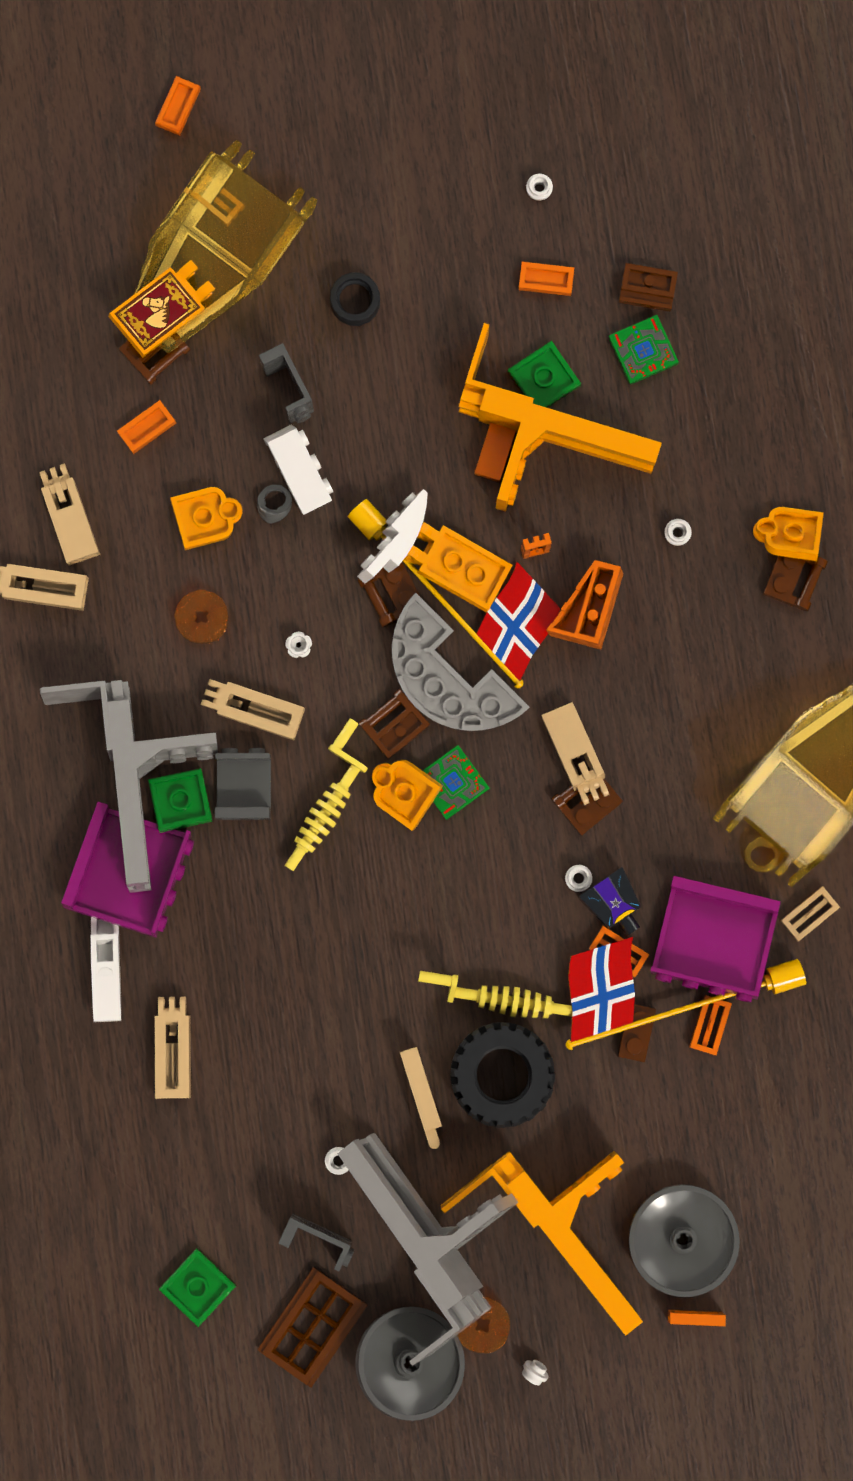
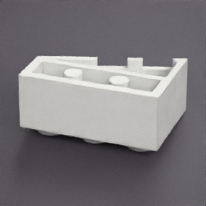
M291 424L263 438L303 515L332 501L329 494L333 490L327 478L321 479L317 471L321 469V465L315 454L310 456L306 448L309 445V441L303 430L298 432L297 428Z

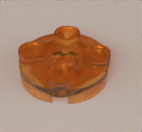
M203 589L184 596L178 603L174 615L176 626L181 635L188 641L197 644H208L217 641L225 633L229 619L228 609L224 601L217 594ZM198 611H207L209 613L206 616L208 619L207 623L202 621L199 623L195 622Z
M485 1296L484 1298L492 1308L480 1318L490 1321L488 1324L489 1330L487 1332L483 1330L477 1331L475 1327L478 1325V1322L476 1320L457 1335L465 1348L478 1353H492L501 1348L506 1342L510 1331V1318L504 1306L498 1301Z

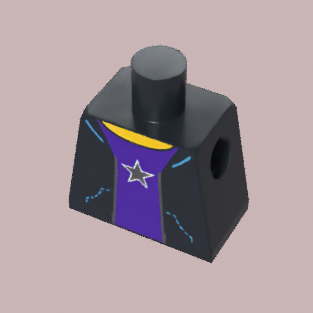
M622 867L578 897L606 928L609 929L618 923L627 936L640 928L631 913L641 906Z

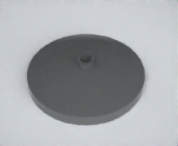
M681 1184L662 1188L643 1201L631 1221L628 1242L630 1255L636 1269L651 1286L672 1296L693 1297L713 1290L727 1278L736 1263L740 1239L735 1218L720 1198L704 1188ZM681 1234L687 1236V1241L684 1244H680L677 1241Z
M420 1307L393 1309L375 1319L364 1332L356 1354L357 1379L367 1400L383 1414L399 1420H422L434 1416L445 1409L458 1393L464 1377L465 1358L458 1335L413 1366L409 1364L407 1369L404 1364L406 1363L405 1358L410 1361L453 1327L437 1313Z

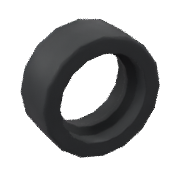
M350 272L342 275L334 282L330 291V305L334 315L341 322L349 326H361L369 323L376 316L380 308V292L377 284L369 276ZM352 284H359L365 287L371 296L369 307L360 314L346 312L339 302L342 290Z

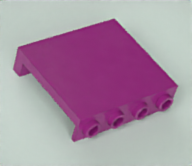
M97 802L61 902L63 908L157 938L158 932L164 931L168 917L164 916L167 906L172 907L176 898L177 891L173 890L176 880L181 881L186 868V866L182 865L185 855L190 856L194 846V840H191V831L186 830V833L178 830H171L159 833L158 824L144 820L151 890L130 893L126 885L119 811L109 809L107 804Z
M673 876L670 897L653 966L651 967V974L656 975L655 979L662 982L671 983L672 979L682 981V986L691 989H698V986L709 988L708 992L715 995L724 996L725 992L735 994V999L751 1003L752 999L758 1000L781 901Z

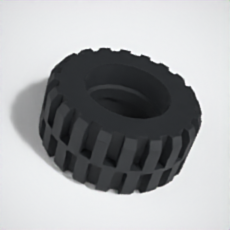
M498 1022L477 1028L464 1038L458 1046L451 1064V1085L458 1103L469 1116L487 1126H494L496 1128L516 1127L526 1121L529 1122L544 1109L553 1092L555 1072L553 1058L549 1053V1049L535 1033L517 1024ZM496 1049H509L518 1053L524 1059L528 1068V1082L525 1089L511 1100L498 1101L488 1097L480 1089L477 1082V1068L480 1061L487 1053Z

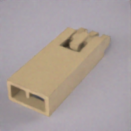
M64 463L60 465L63 475L58 476L56 468L52 467L50 472L53 479L48 480L45 470L40 472V476L44 484L41 490L66 563L70 566L98 556L100 552L73 477L70 478ZM67 490L72 505L60 509L56 493L60 503L67 501L63 491Z
M7 564V567L0 566V594L4 599L84 611L89 580L87 575ZM16 577L34 579L33 590H27V582L16 581Z
M209 679L208 685L217 688V691L213 692L206 689L204 695L214 698L212 703L202 699V706L217 710L219 716L293 741L295 740L305 711L304 707L231 682H227L226 685ZM234 695L251 701L247 712L230 707V705L240 709L243 702L233 699Z
M573 702L543 714V722L573 790H578L583 804H589L588 796L585 794L588 792L591 793L594 801L599 799L596 791L597 788L601 789L604 797L608 796L609 792L603 781L605 778L604 771ZM581 755H583L590 771H588L587 766L583 761L578 764L579 769L582 772V774L579 775L572 759L576 757L578 759Z
M186 996L180 997V1008H175V997H169V1008H165L164 997H158V1016H155V1099L191 1098L190 1016H186ZM166 1025H170L169 1036H177L178 1025V1043H166Z
M414 1047L400 1052L429 1146L432 1149H436L440 1145L436 1128L442 1127L418 1048Z

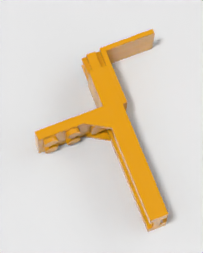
M484 323L462 392L458 412L479 418V422L489 425L493 423L516 430L517 436L498 493L496 509L506 512L508 505L513 506L518 491V485L515 484L516 479L520 481L522 479L526 463L525 458L544 441L643 472L652 473L659 455L661 442L533 404L534 398L476 381L475 378L489 335V324Z
M509 1151L441 1204V1210L446 1213L489 1177L493 1176L507 1195L513 1194L518 1201L516 1206L533 1228L537 1225L540 1226L625 1336L643 1322L570 1228L581 1197L585 1194L587 1197L592 1196L601 1188L599 1183L607 1177L611 1180L622 1171L620 1166L624 1162L616 1152H611L549 1202Z

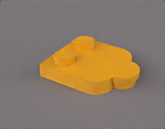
M209 487L170 498L185 550L229 538L233 532V524L238 522L242 516L241 504L234 498H226L224 492L216 487Z
M777 507L770 512L769 518H762L754 525L753 535L758 541L765 543L766 550L773 555L817 561L824 513Z
M399 760L392 765L382 763L376 766L372 773V780L376 786L374 801L377 806L411 831L416 829L443 787L442 784L407 760Z

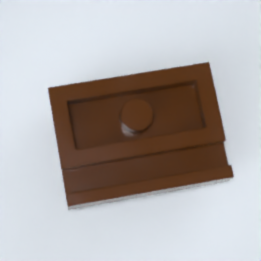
M626 263L619 303L671 312L678 272Z

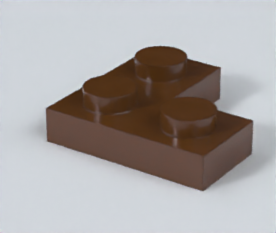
M634 1004L633 1022L654 1016L656 1009ZM653 1022L623 1031L618 1057L645 1062Z

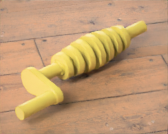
M351 718L334 743L328 748V750L351 766L339 783H332L329 786L334 790L332 794L328 791L323 793V796L328 799L327 802L320 799L317 800L315 804L322 808L321 811L313 807L309 810V813L316 817V819L305 818L304 822L310 828L307 830L301 826L299 832L304 837L301 839L296 836L294 842L297 843V847L284 865L292 871L295 870L305 853H308V851L313 853L316 849L311 845L313 842L320 844L323 841L317 835L321 833L327 836L330 833L323 827L324 824L334 828L336 823L329 818L330 815L339 819L341 813L335 809L336 806L344 809L346 803L341 800L342 797L349 799L351 794L348 792V788L360 771L365 773L368 769L365 765L342 751L359 725Z
M420 971L419 982L449 986L447 1002L453 1003L454 998L476 1001L478 1007L483 1009L485 1003H489V1010L493 1012L497 1004L500 1005L499 1013L504 1015L507 1006H509L511 1017H516L518 1008H521V1017L523 1018L527 1017L528 1010H532V1018H538L539 1011L543 1012L542 1018H549V1014L572 1017L571 1005L554 1003L552 997L547 995L545 1001H541V994L535 992L534 999H530L531 991L525 989L522 998L519 997L520 987H514L512 996H509V986H503L502 994H498V986H492L491 992H487V986L483 985L478 990L457 987L458 975L451 976Z

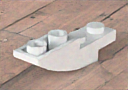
M424 489L417 495L412 492L402 502L404 506L402 511L399 513L396 510L385 521L388 526L382 532L386 538L377 546L380 551L375 557L371 554L360 565L363 570L357 577L362 582L367 583L382 568L391 572L407 556L420 532L427 505V492Z
M91 917L94 1022L121 1021L119 926Z

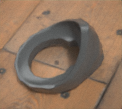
M282 485L267 486L257 499L258 513L268 524L281 521L288 515L292 507V496L289 490ZM273 491H279L286 497L283 506L278 507L277 510L266 507L265 497Z

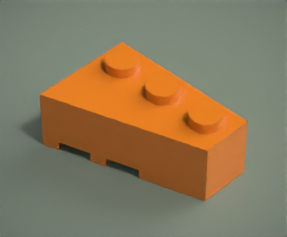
M594 560L576 586L572 596L567 603L565 602L554 622L547 628L548 634L555 638L601 650L624 574L621 567Z

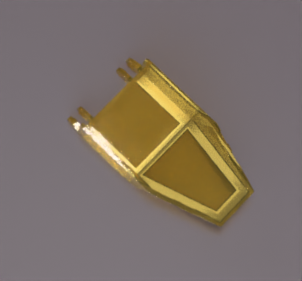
M238 140L234 141L222 155L215 152L209 153L150 239L145 264L142 265L141 277L134 294L171 267L177 273L190 260L198 267L195 275L187 280L195 291L207 281L215 288L212 296L201 303L205 307L204 311L159 345L167 353L172 352L262 285L304 223L311 216L317 204V199L311 197L299 213L293 208L301 200L305 192L301 187L285 203L245 173L243 170L254 156V152L248 150L243 155L237 166L233 164L231 160L239 152L242 145Z
M853 685L825 699L818 705L805 710L723 802L713 817L718 822L722 820L726 812L731 808L738 815L727 825L726 830L729 833L744 819L782 852L787 859L776 870L775 873L778 876L784 874L792 862L800 869L790 877L787 883L791 887L823 861L853 825Z

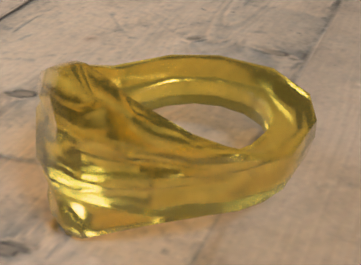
M757 838L747 846L745 861L751 869L757 872H770L783 861L785 855L784 846L775 838ZM758 846L772 848L775 853V859L765 866L756 865L751 859L752 850Z

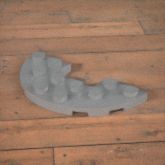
M417 593L411 597L403 608L394 630L392 659L394 670L403 692L419 711L441 725L459 730L478 731L504 725L530 708L492 669L472 688L435 651L453 630Z

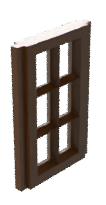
M313 1267L257 1350L312 1388L368 1304ZM320 1284L333 1292L321 1311L308 1303ZM339 1296L350 1305L340 1320L335 1322L325 1313L335 1298ZM305 1307L317 1317L303 1335L294 1329L292 1325ZM322 1319L332 1326L333 1330L320 1347L310 1340L309 1337ZM287 1332H290L300 1339V1342L287 1359L277 1352L276 1348ZM307 1344L317 1353L304 1371L294 1364L293 1360L303 1345Z

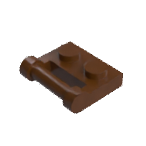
M175 333L171 336L177 342L175 347L148 370L144 364L165 345L160 344L143 358L128 340L118 348L150 385L182 354L186 355L190 351L187 344Z
M778 556L763 595L800 610L809 611L811 606L809 601L822 569L826 568L828 561L821 557H818L817 561ZM804 563L812 567L801 595L797 598L792 596Z
M402 562L391 572L382 568L367 583L362 582L360 579L357 580L360 587H364L380 617L378 621L382 628L398 621L403 608L415 593L419 595ZM379 579L397 610L393 613H389L374 585V582Z
M397 689L393 693L394 696L367 719L363 718L358 722L359 726L388 760L430 726L428 721L400 689ZM401 704L406 710L377 733L373 727Z
M605 779L603 781L609 795L604 797L601 789L597 788L596 791L599 799L594 801L592 795L589 794V804L584 805L581 801L572 809L567 806L566 803L578 794V790L574 791L572 785L560 795L555 794L551 798L553 803L581 836L623 802Z

